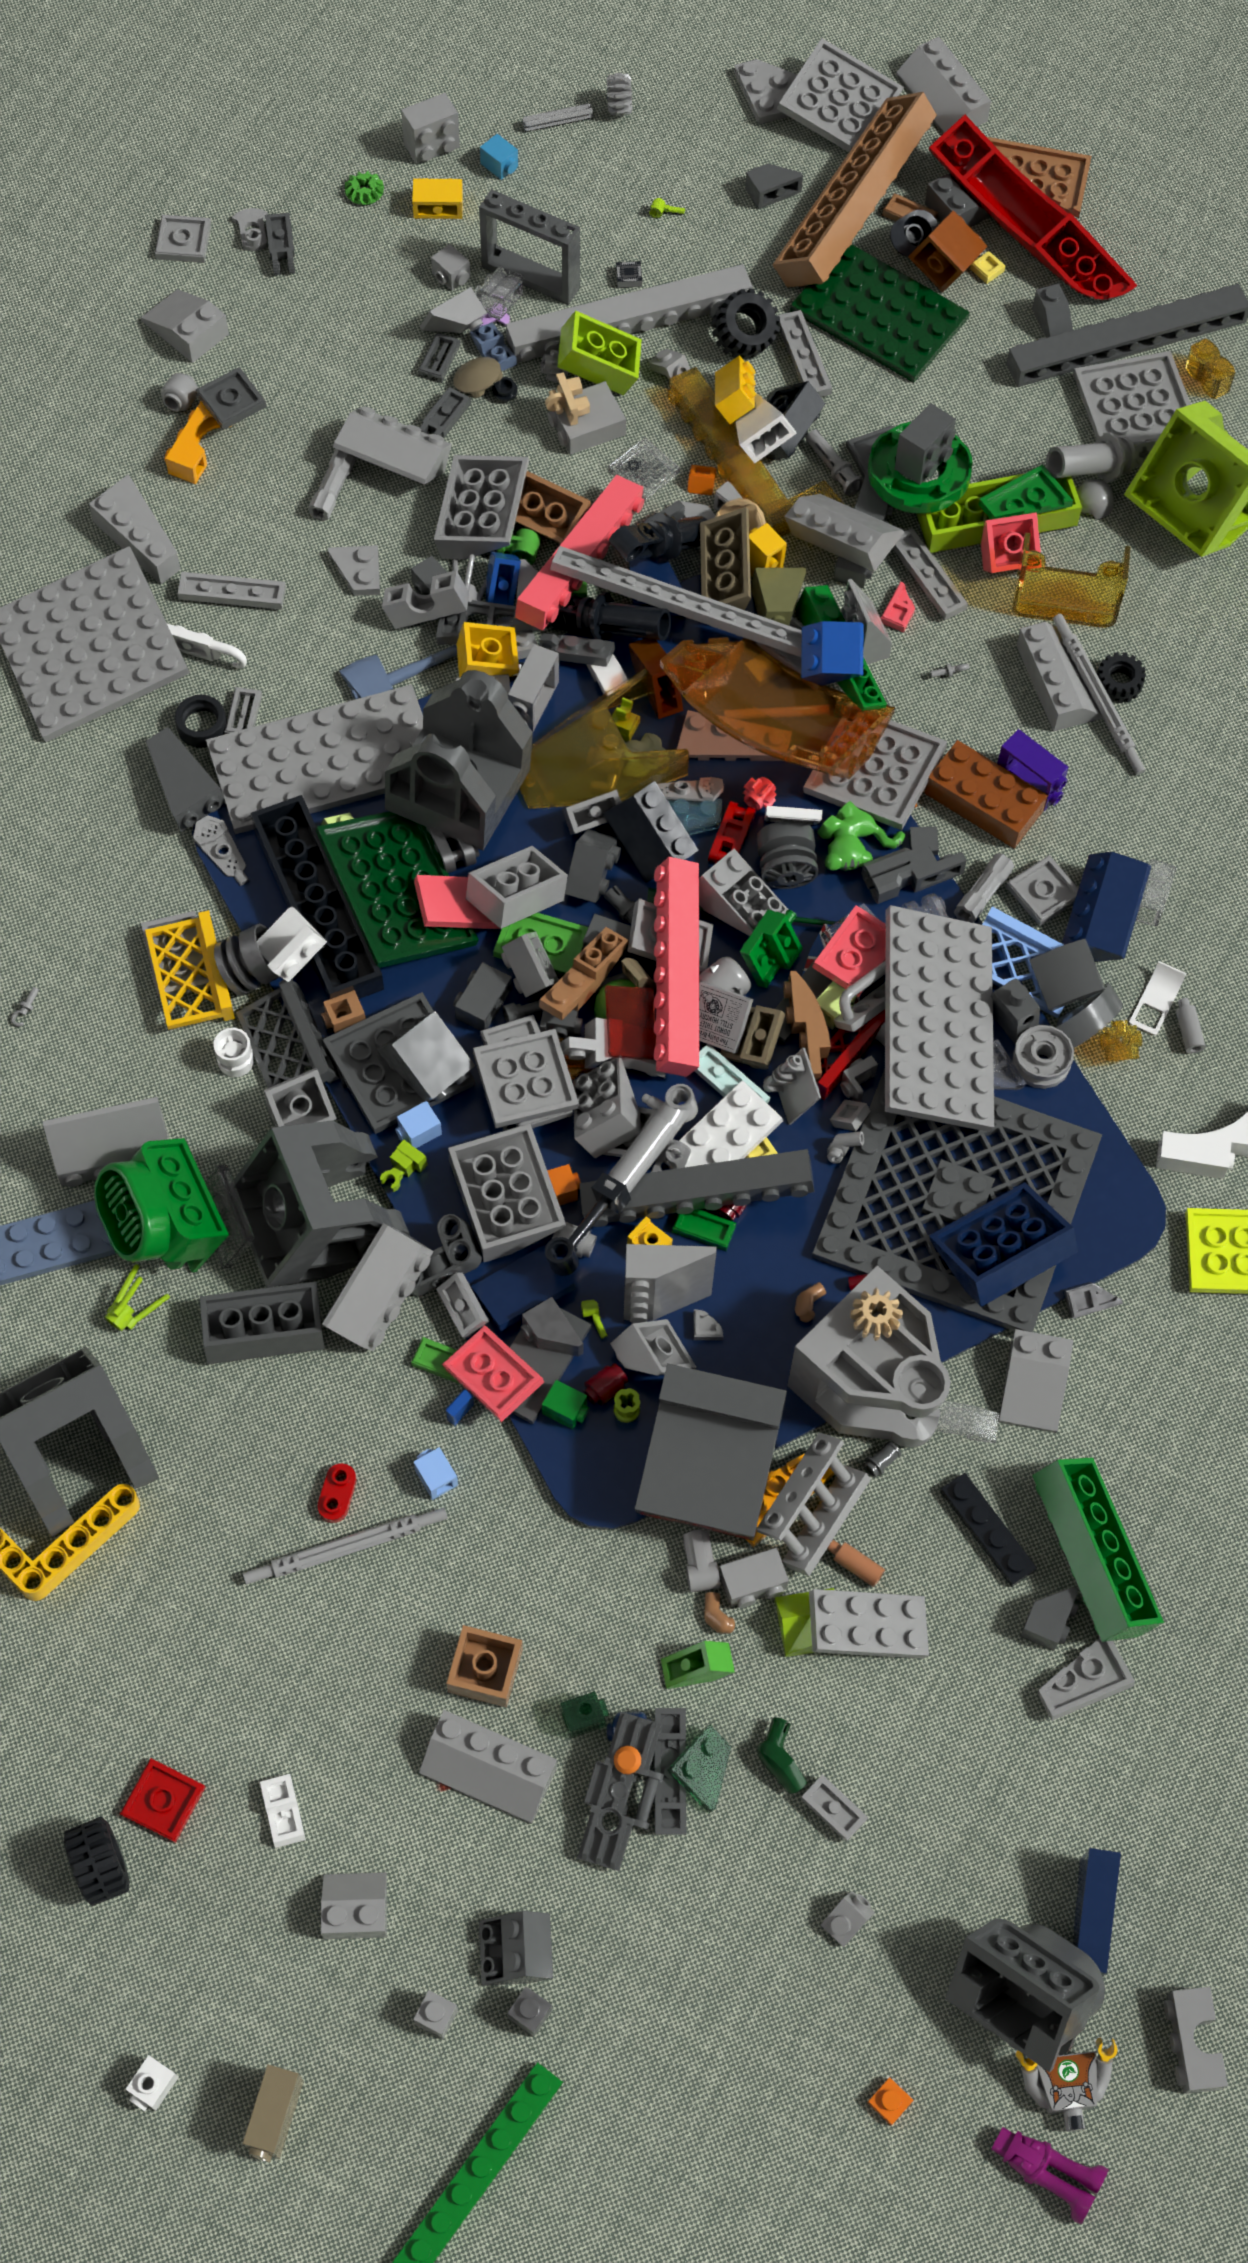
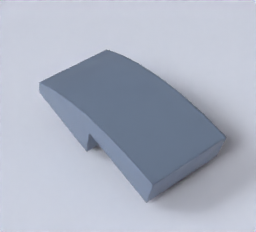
M492 322L482 325L474 331H470V336L482 357L496 359L500 364L501 371L517 365L516 356L506 346L502 333Z

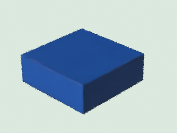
M466 1389L446 1409L447 1421L454 1426L474 1406L473 1395Z

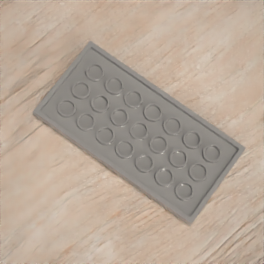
M411 684L207 739V747L234 833L239 834L253 830L250 813L299 795L303 796L308 810L312 814L385 794V771L396 753L412 747L423 729V714Z
M891 905L886 909L885 1112L988 1132L994 1128L993 999L991 998L993 993L992 927Z

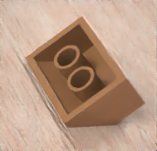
M527 471L515 523L561 544L592 505L590 500Z

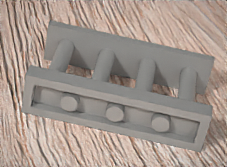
M820 1432L756 1529L758 1533L779 1541L783 1540L789 1548L788 1553L782 1560L783 1564L787 1568L810 1576L871 1480L866 1472L843 1465L836 1455L844 1444L841 1439ZM830 1467L836 1478L829 1489H827L821 1479ZM814 1491L821 1501L812 1514L805 1503ZM799 1516L805 1526L796 1538L789 1528L796 1517Z

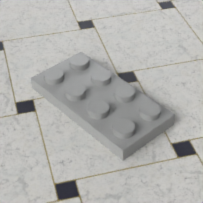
M813 1589L809 1592L813 1652L921 1659L929 1656L925 1596Z

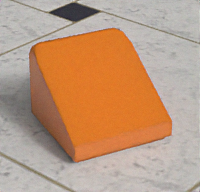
M691 465L688 492L712 495L717 468Z

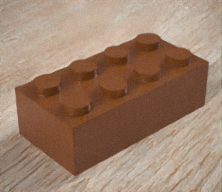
M959 740L955 742L932 771L925 789L926 795L1013 849L1016 848L1042 814L1048 797L1046 793Z

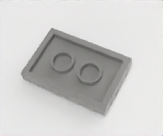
M638 899L634 904L627 951L656 961L654 947L657 937L654 931V922L657 907L653 903ZM699 920V974L708 967L713 924Z
M195 911L141 923L159 999H161L145 930L197 918ZM196 927L184 930L180 937L192 942L197 935ZM166 935L153 937L154 944L163 949L171 939ZM176 941L169 952L181 957L187 946ZM192 950L186 961L197 966L203 955ZM165 956L159 967L170 972L176 961ZM182 965L174 976L186 981L193 971ZM198 974L191 985L203 990L209 980ZM171 980L165 988V992L176 996L182 986ZM187 989L185 993H190L192 991Z

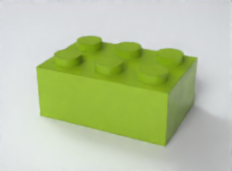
M575 310L561 327L557 367L596 384L606 381L610 390L624 396L639 379L642 339Z

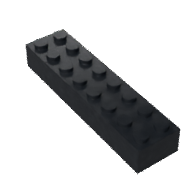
M299 795L250 813L254 832L287 907L295 908L327 941L310 960L328 1000L354 990L358 999L384 990L383 976L380 968L374 962L317 836V827L303 796Z

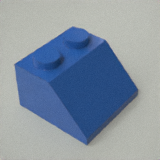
M822 621L803 626L801 678L823 686L863 676L864 624L861 622Z

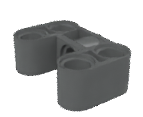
M454 1214L444 1215L439 1220L437 1231L443 1246L433 1250L430 1263L420 1273L415 1283V1288L411 1293L412 1295H425L438 1288L455 1273L466 1274L475 1270L480 1265L482 1260L481 1251L469 1223ZM458 1224L457 1232L451 1235V1229ZM468 1250V1256L461 1261L462 1253Z

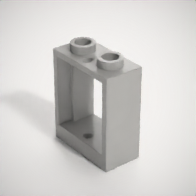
M536 644L533 645L508 693V699L532 732H534L559 683V653Z

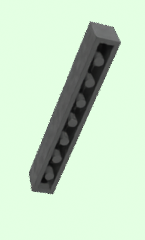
M808 1149L645 1173L630 1192L631 1200L622 1212L618 1214L607 1208L594 1224V1227H603L610 1222L617 1221L630 1223L637 1218H644L646 1216L657 1219L665 1216V1214H689L693 1210L704 1208L707 1210H717L724 1205L731 1204L744 1206L748 1205L751 1201L758 1200L771 1202L785 1196L804 1197L808 1193L815 1192ZM596 1181L580 1183L582 1215L584 1218L597 1203L591 1188Z

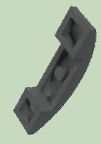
M655 1708V1722L663 1725L654 1753V1771L664 1774L663 1780L658 1782L655 1793V1835H686V1708Z

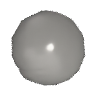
M1100 479L1086 480L1076 489L1082 505L1081 513L1083 515L1090 513L1095 519H1100L1109 515L1114 509V493L1105 481Z

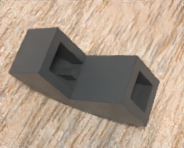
M1109 982L1104 984L1106 990L1089 997L1086 1003L1059 1017L1056 1028L1068 1036L1073 1048L1084 1043L1102 1030L1122 1009L1123 1003Z

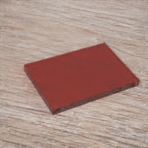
M605 986L609 1057L654 1060L656 1034L654 1033L655 1008L653 989Z

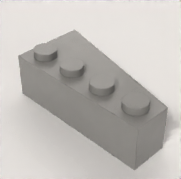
M129 474L89 503L93 522L122 549L130 546L139 565L157 582L162 584L181 570L176 549Z

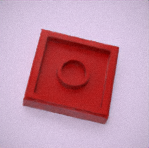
M150 1758L120 1815L176 1844L206 1786Z

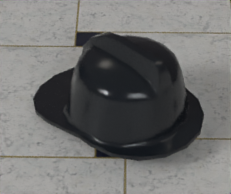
M915 210L897 220L891 227L890 239L893 247L898 253L908 257L938 226L937 220L931 213L925 210Z

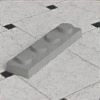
M802 311L777 315L780 316L778 326L800 382L809 381L820 397L832 394L831 383Z
M911 528L905 531L894 545L893 550L944 620L967 610V601L914 529Z
M182 572L177 594L179 600L282 610L286 584L282 581Z

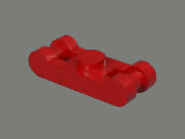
M730 801L710 850L708 861L717 863V861H720L728 854L721 851L722 846L731 848V850L735 849L740 854L750 826L755 818L756 809L751 807L747 809L738 806V803ZM734 817L741 818L743 821L736 820Z

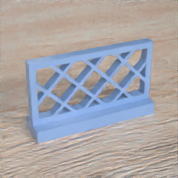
M992 907L982 925L992 927V933L997 935L999 943L992 944V950L1001 948L1005 957L1003 961L992 963V984L1002 987L1015 978L1019 981L1032 978L1036 991L1029 992V994L1038 1003L1041 1010L1058 1018L1064 1006L1054 1011L1048 1010L1030 959L1061 947L1064 944ZM1016 945L1020 947L1024 956L1011 959L1007 946ZM1026 961L1030 973L1017 976L1013 964ZM1007 965L1012 978L1002 979L998 977L995 968Z

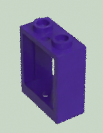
M1018 729L1001 746L997 764L1046 793L1048 797L1044 807L1045 811L1051 804L1055 806L1063 797L1062 789L1068 781L1066 775L1069 767Z

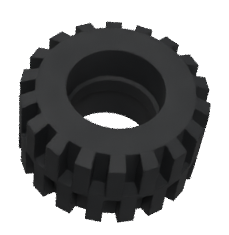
M741 289L737 293H732L718 307L713 315L715 319L712 321L711 327L715 328L712 332L713 337L718 338L716 342L718 347L722 345L725 348L723 350L724 353L728 354L731 352L733 358L741 355L742 359H748L750 356L754 358L776 339L775 335L780 329L777 326L780 322V316L775 315L778 309L776 306H771L772 300L770 297L765 299L763 297L764 293L761 291L755 294V289H749L747 292L745 289ZM736 313L746 314L753 320L756 327L755 335H747L738 328L735 319Z
M102 1816L64 1832L65 1850L73 1875L82 1896L91 1906L129 1892L130 1881L122 1853L109 1823Z

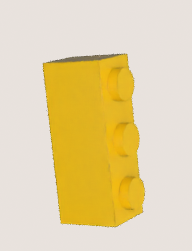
M740 355L715 372V406L729 424H732L755 408L756 383L754 374L756 372L749 361L744 362Z

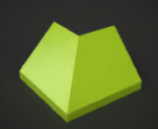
M809 1592L774 1598L785 1657L816 1653L812 1650Z

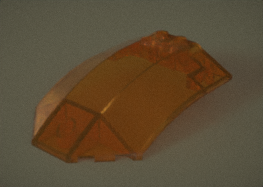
M728 637L709 638L706 644H694L693 640H683L660 660L661 668L685 700L703 717L729 736L771 757L841 778L850 779L872 756L895 712V707L889 705L882 709L862 711L844 692L802 679L800 673L784 665L758 646L753 640L747 638L734 642H729Z

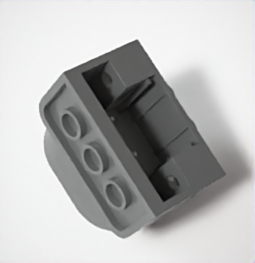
M994 1919L965 1938L945 1999L979 2022L986 2030L993 2032L1006 2041L1009 2046L1020 2051L1048 2072H1051L1058 2055H1063L1072 2048L1076 2036L1085 2029L1088 2019L1101 2008L1105 1997V1984L1102 1974L1093 1959L1048 1927L1039 1924H1025L1018 1927L1008 1920Z

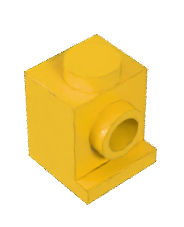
M647 1216L627 1236V1244L672 1245L673 1241L671 1237L655 1226ZM651 1238V1239H653L656 1243H655V1244H650V1243L648 1242V1240Z

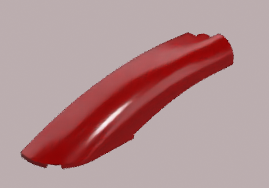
M966 114L929 147V151L1006 232L1076 292L1089 298L1106 300L1121 297L1138 286L1081 223L1022 174Z

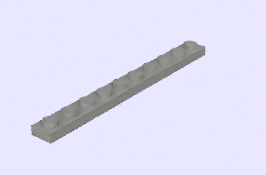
M559 546L552 560L550 570L658 608L668 609L670 612L688 619H693L714 628L801 657L802 630L562 546Z

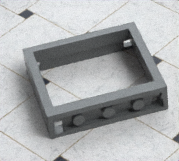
M491 189L479 206L482 268L569 305L580 289V227ZM497 220L562 247V273L498 246Z

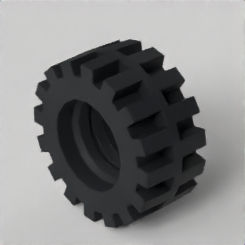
M1119 652L1114 653L1113 657L1111 655L1106 656V659H1103L1099 666L1097 675L1112 702L1118 700V703H1123L1126 700L1128 703L1132 700V697L1134 699L1137 698L1142 690L1146 676L1145 667H1141L1142 662L1140 660L1135 661L1136 657L1134 655L1128 657V653L1123 652L1122 655H1119ZM1117 672L1124 673L1131 681L1128 683H1118L1110 675Z

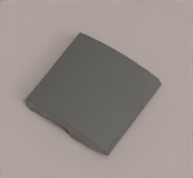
M1086 939L1063 945L1030 959L1033 971L1050 1011L1059 1009L1076 1000H1085L1106 990Z

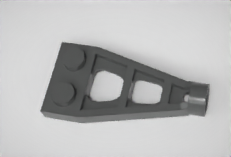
M472 600L471 603L468 602L467 611L439 618L436 640L438 645L456 644L462 625L468 621V616L471 614L488 616L487 625H495L496 616L498 615L514 617L513 622L497 626L515 627V632L542 630L515 618L516 606Z

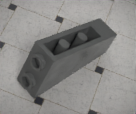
M169 727L146 740L168 805L180 832L194 826L198 820L211 812H215L220 806L225 804L220 787Z

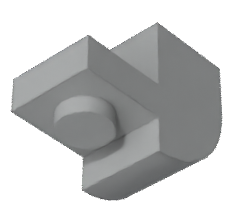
M594 1018L585 1024V1038L569 1036L560 1042L563 1055H569L571 1060L585 1059V1068H593L612 1058L620 1048L622 1021Z

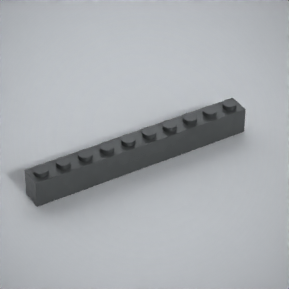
M1239 284L1224 286L1218 290L1207 293L1203 292L1186 299H1178L1172 303L1161 306L1157 305L1144 311L1132 312L1129 315L1111 318L1098 324L1086 325L1083 328L1065 331L1052 337L1040 338L1027 344H1018L1013 348H1009L1006 365L1017 387L1025 386L1074 372L1075 368L1113 361L1246 323L1248 318V300Z

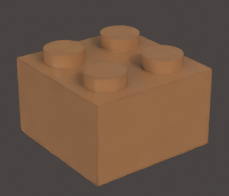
M463 1625L446 1683L448 1693L507 1708L523 1651L522 1640Z

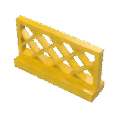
M209 910L199 912L198 918L145 930L168 1030L223 1017L224 1021L235 1019L227 984L224 982L214 958V948L217 941ZM196 927L197 935L192 942L180 937L184 930ZM166 935L171 939L163 949L154 944L153 937ZM176 941L187 946L181 957L169 952ZM192 950L203 955L197 966L186 961ZM165 956L176 961L170 972L159 967ZM182 965L193 971L186 981L174 976ZM198 974L209 980L203 990L191 985ZM171 980L182 986L175 997L165 992V988ZM187 989L199 995L192 1006L180 1000ZM205 998L214 1003L215 1010L202 1012L197 1007ZM176 1005L188 1010L183 1018L171 1019L170 1013Z

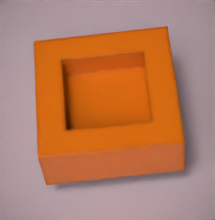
M889 2077L867 2103L892 2126L914 2100Z

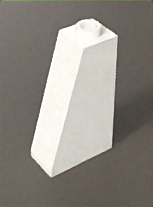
M757 393L755 396V408L735 421L739 445L754 464L797 434L784 415Z

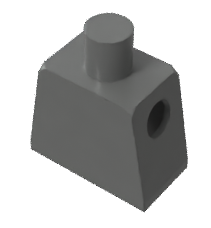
M1016 978L992 993L993 1018L1016 1045L1018 1038L1024 1031L1039 1025L1040 1007L1029 994L1027 988Z

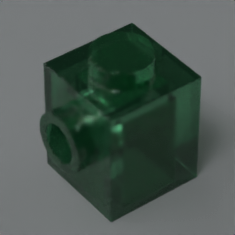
M595 1691L560 1703V1711L570 1739L605 1727V1717L609 1716V1712L604 1698L598 1699Z

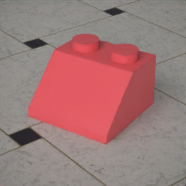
M1036 512L985 520L981 540L984 571L996 573L1042 565Z

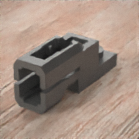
M925 844L912 850L903 848L866 862L862 866L861 875L867 888L870 889L874 901L879 904L897 897L900 889L911 885L916 893L964 874L967 860L963 853L960 852L955 855L947 854L937 861L929 845Z

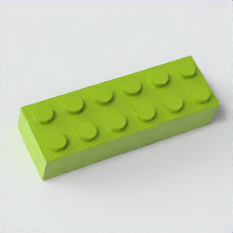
M1024 474L970 483L965 494L951 506L933 513L917 514L928 550L933 553L981 544L985 520H990V518L978 505L979 499ZM1071 476L1055 479L1073 499L1072 507L1037 514L1039 533L1078 526L1082 505Z

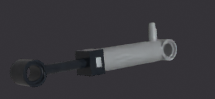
M676 1084L671 1086L666 1092L665 1102L648 1094L642 1096V1102L657 1112L608 1175L603 1172L591 1187L597 1203L569 1239L556 1237L550 1240L545 1247L546 1258L555 1274L567 1276L576 1271L579 1265V1259L576 1254L578 1249L576 1247L607 1208L618 1214L622 1212L631 1200L630 1192L683 1124L696 1117L698 1106L694 1093L688 1085ZM686 1101L682 1105H677L680 1102ZM567 1254L564 1258L557 1259L560 1255Z

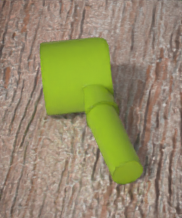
M656 198L652 202L649 214L654 218H660L663 212L684 214L685 208L666 205L663 199Z
M595 1300L582 1301L583 1317L592 1316L600 1338H606L607 1333L600 1320L598 1303Z

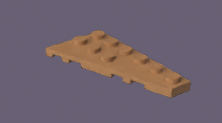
M987 137L1035 186L1066 212L1079 218L1092 156Z

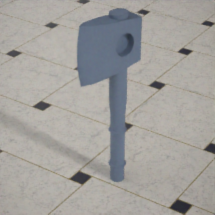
M455 644L438 653L430 654L427 658L408 664L386 674L377 654L355 661L339 672L351 689V694L355 700L392 690L393 685L457 656V646Z

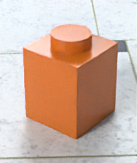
M569 1164L547 1170L559 1206L577 1201L581 1183L578 1173H572Z

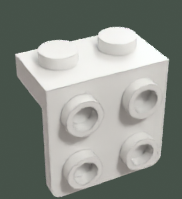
M293 907L288 908L257 941L261 954L269 962L267 966L287 982L327 943L315 928Z

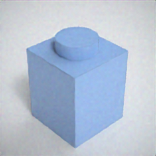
M427 1101L397 1116L398 1128L395 1130L401 1142L403 1140L407 1141L415 1148L442 1135L441 1122Z
M440 1447L435 1450L427 1449L417 1456V1460L414 1461L415 1472L432 1500L458 1486L457 1475Z

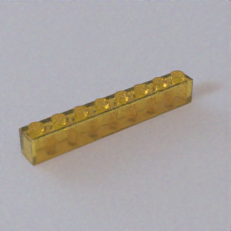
M697 367L670 378L669 390L667 391L670 402L673 405L676 404L683 421L689 423L696 440L702 442L708 458L715 461L721 477H726L743 499H749L759 506L764 514L766 523L780 537L791 533L784 516L791 509L792 505L761 460L754 464L739 445L736 424L734 422L729 424L716 408L715 394Z

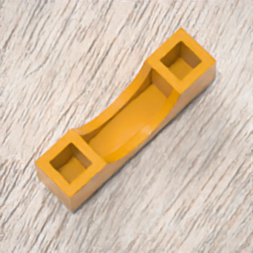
M201 400L196 410L193 409L191 411L184 429L181 428L179 430L176 442L172 448H168L164 458L168 474L193 484L197 483L207 467L205 450L199 445V442L209 431L221 428Z

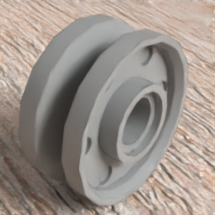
M1038 1025L1030 1027L1020 1035L1016 1042L1012 1065L1016 1075L1024 1083L1034 1088L1046 1089L1055 1087L1065 1080L1071 1069L1074 1048L1068 1036L1053 1026ZM1038 1055H1045L1048 1059H1042Z

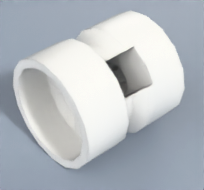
M226 1028L220 1031L214 1040V1051L220 1070L231 1077H241L247 1074L254 1064V1055L247 1033L238 1028Z

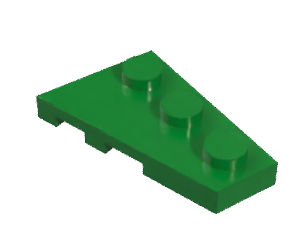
M1042 464L980 498L978 505L990 519L1034 512L1039 514L1072 507L1073 499Z

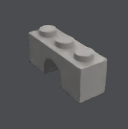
M457 570L433 576L430 595L416 593L409 583L386 588L382 608L395 629L409 627L421 622L432 621L437 618L467 611L469 591Z
M1203 1987L1170 1992L1167 1995L1168 2000H1164V2011L1166 2019L1171 2020L1173 2033H1170L1169 2039L1171 2050L1173 2053H1177L1179 2066L1175 2067L1178 2086H1183L1184 2094L1216 2091L1226 2088L1228 2083L1222 2053H1205L1194 2042L1196 2026L1211 2024L1216 2020L1211 1988Z

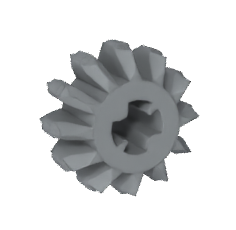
M615 73L607 77L608 112L611 115L624 116L632 112V88L629 74Z

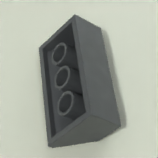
M317 1282L200 1296L203 1346L208 1364L325 1349Z

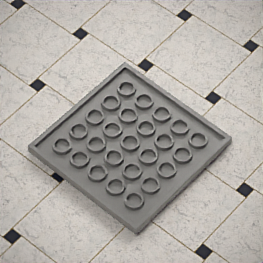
M130 546L0 608V643L45 742L190 673Z

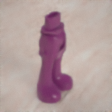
M1002 2127L991 2148L992 2151L1004 2157L1002 2162L1006 2163L1008 2161V2164L1023 2176L1025 2182L1039 2185L1069 2204L1071 2207V2218L1079 2225H1082L1109 2171L1108 2168L1099 2164L1093 2167L1079 2164L1051 2148V2144L1046 2141L1041 2142L1024 2136L1020 2131H1017L1015 2134ZM1050 2165L1082 2184L1090 2193L1063 2181L1048 2172L1046 2168Z

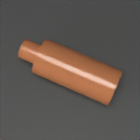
M833 1540L827 1548L828 1551L835 1555L833 1559L835 1562L873 1588L886 1570L846 1542L841 1545Z

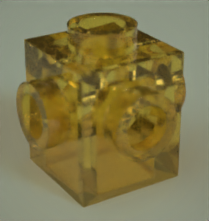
M1128 1020L1111 1021V1027L1103 1028V1033L1100 1034L1101 1050H1105V1061L1139 1059L1138 1047L1142 1046L1141 1031L1137 1030V1025H1128Z

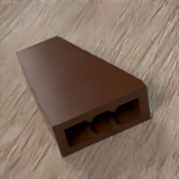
M642 639L630 643L629 649L632 666L658 719L683 711L677 668L657 640Z

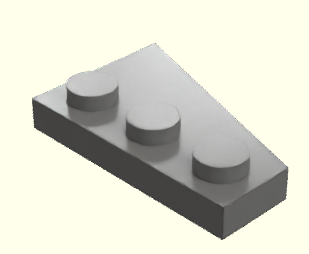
M1099 1636L1090 1647H1086L1079 1653V1656L1072 1663L1060 1670L1038 1690V1696L1051 1721L1129 1689L1134 1686L1135 1681L1114 1642H1102Z

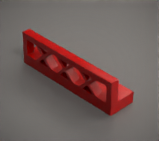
M885 1009L873 1017L866 1025H862L854 1031L858 1032V1035L850 1044L844 1045L843 1035L851 1031L839 1029L831 1038L829 1052L841 1051V1055L833 1064H827V1059L821 1058V1061H823L821 1070L825 1074L818 1081L817 1086L823 1100L840 1083L843 1071L848 1069L855 1060L860 1059L876 1040L875 1037L885 1023Z

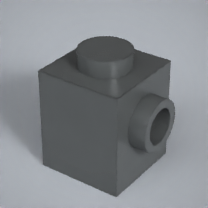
M433 556L428 557L411 568L412 584L418 594L430 595L432 577L448 573Z

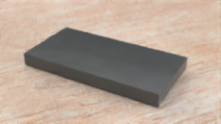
M561 1309L583 1342L591 1329V1324ZM520 1330L510 1348L543 1378L544 1383L519 1405L512 1414L534 1424L542 1411V1403L555 1380L560 1381L574 1356L538 1348L534 1341L529 1342Z

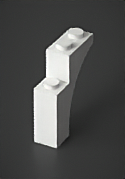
M1248 1112L1229 1126L1208 1133L1181 1134L1163 1131L1158 1143L1156 1168L1224 1179L1228 1169H1233L1235 1155L1248 1157Z

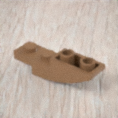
M605 927L574 958L573 967L540 999L539 1007L560 1020H563L573 1009L578 1011L608 976L627 947L629 940Z
M790 971L788 981L783 983L784 998H789V1007H786L785 1011L786 1023L791 1024L792 1034L799 1033V1048L806 1049L816 1083H818L822 1075L821 1058H828L831 1048L829 1032L824 1015L813 992L796 971Z

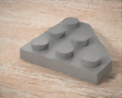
M758 59L734 65V73L758 125L789 117L777 110V107L797 74Z

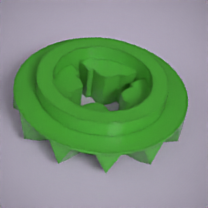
M358 171L355 176L349 175V180L345 182V194L349 200L356 204H372L378 201L384 192L383 180H380L377 174L371 175L369 171L365 174H361ZM368 184L369 188L363 187L360 189V185L365 186Z

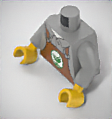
M1101 2037L1096 2040L1098 2056L1096 2051L1059 2055L1051 2072H1048L1030 2058L1024 2059L1023 2053L1017 2050L1016 2057L1022 2064L1021 2069L1025 2090L1039 2107L1046 2109L1048 2114L1063 2113L1066 2132L1084 2130L1085 2124L1082 2110L1093 2109L1097 2106V2102L1103 2099L1111 2079L1112 2058L1116 2056L1118 2051L1113 2038L1111 2039L1112 2044L1108 2049L1102 2048L1103 2042Z

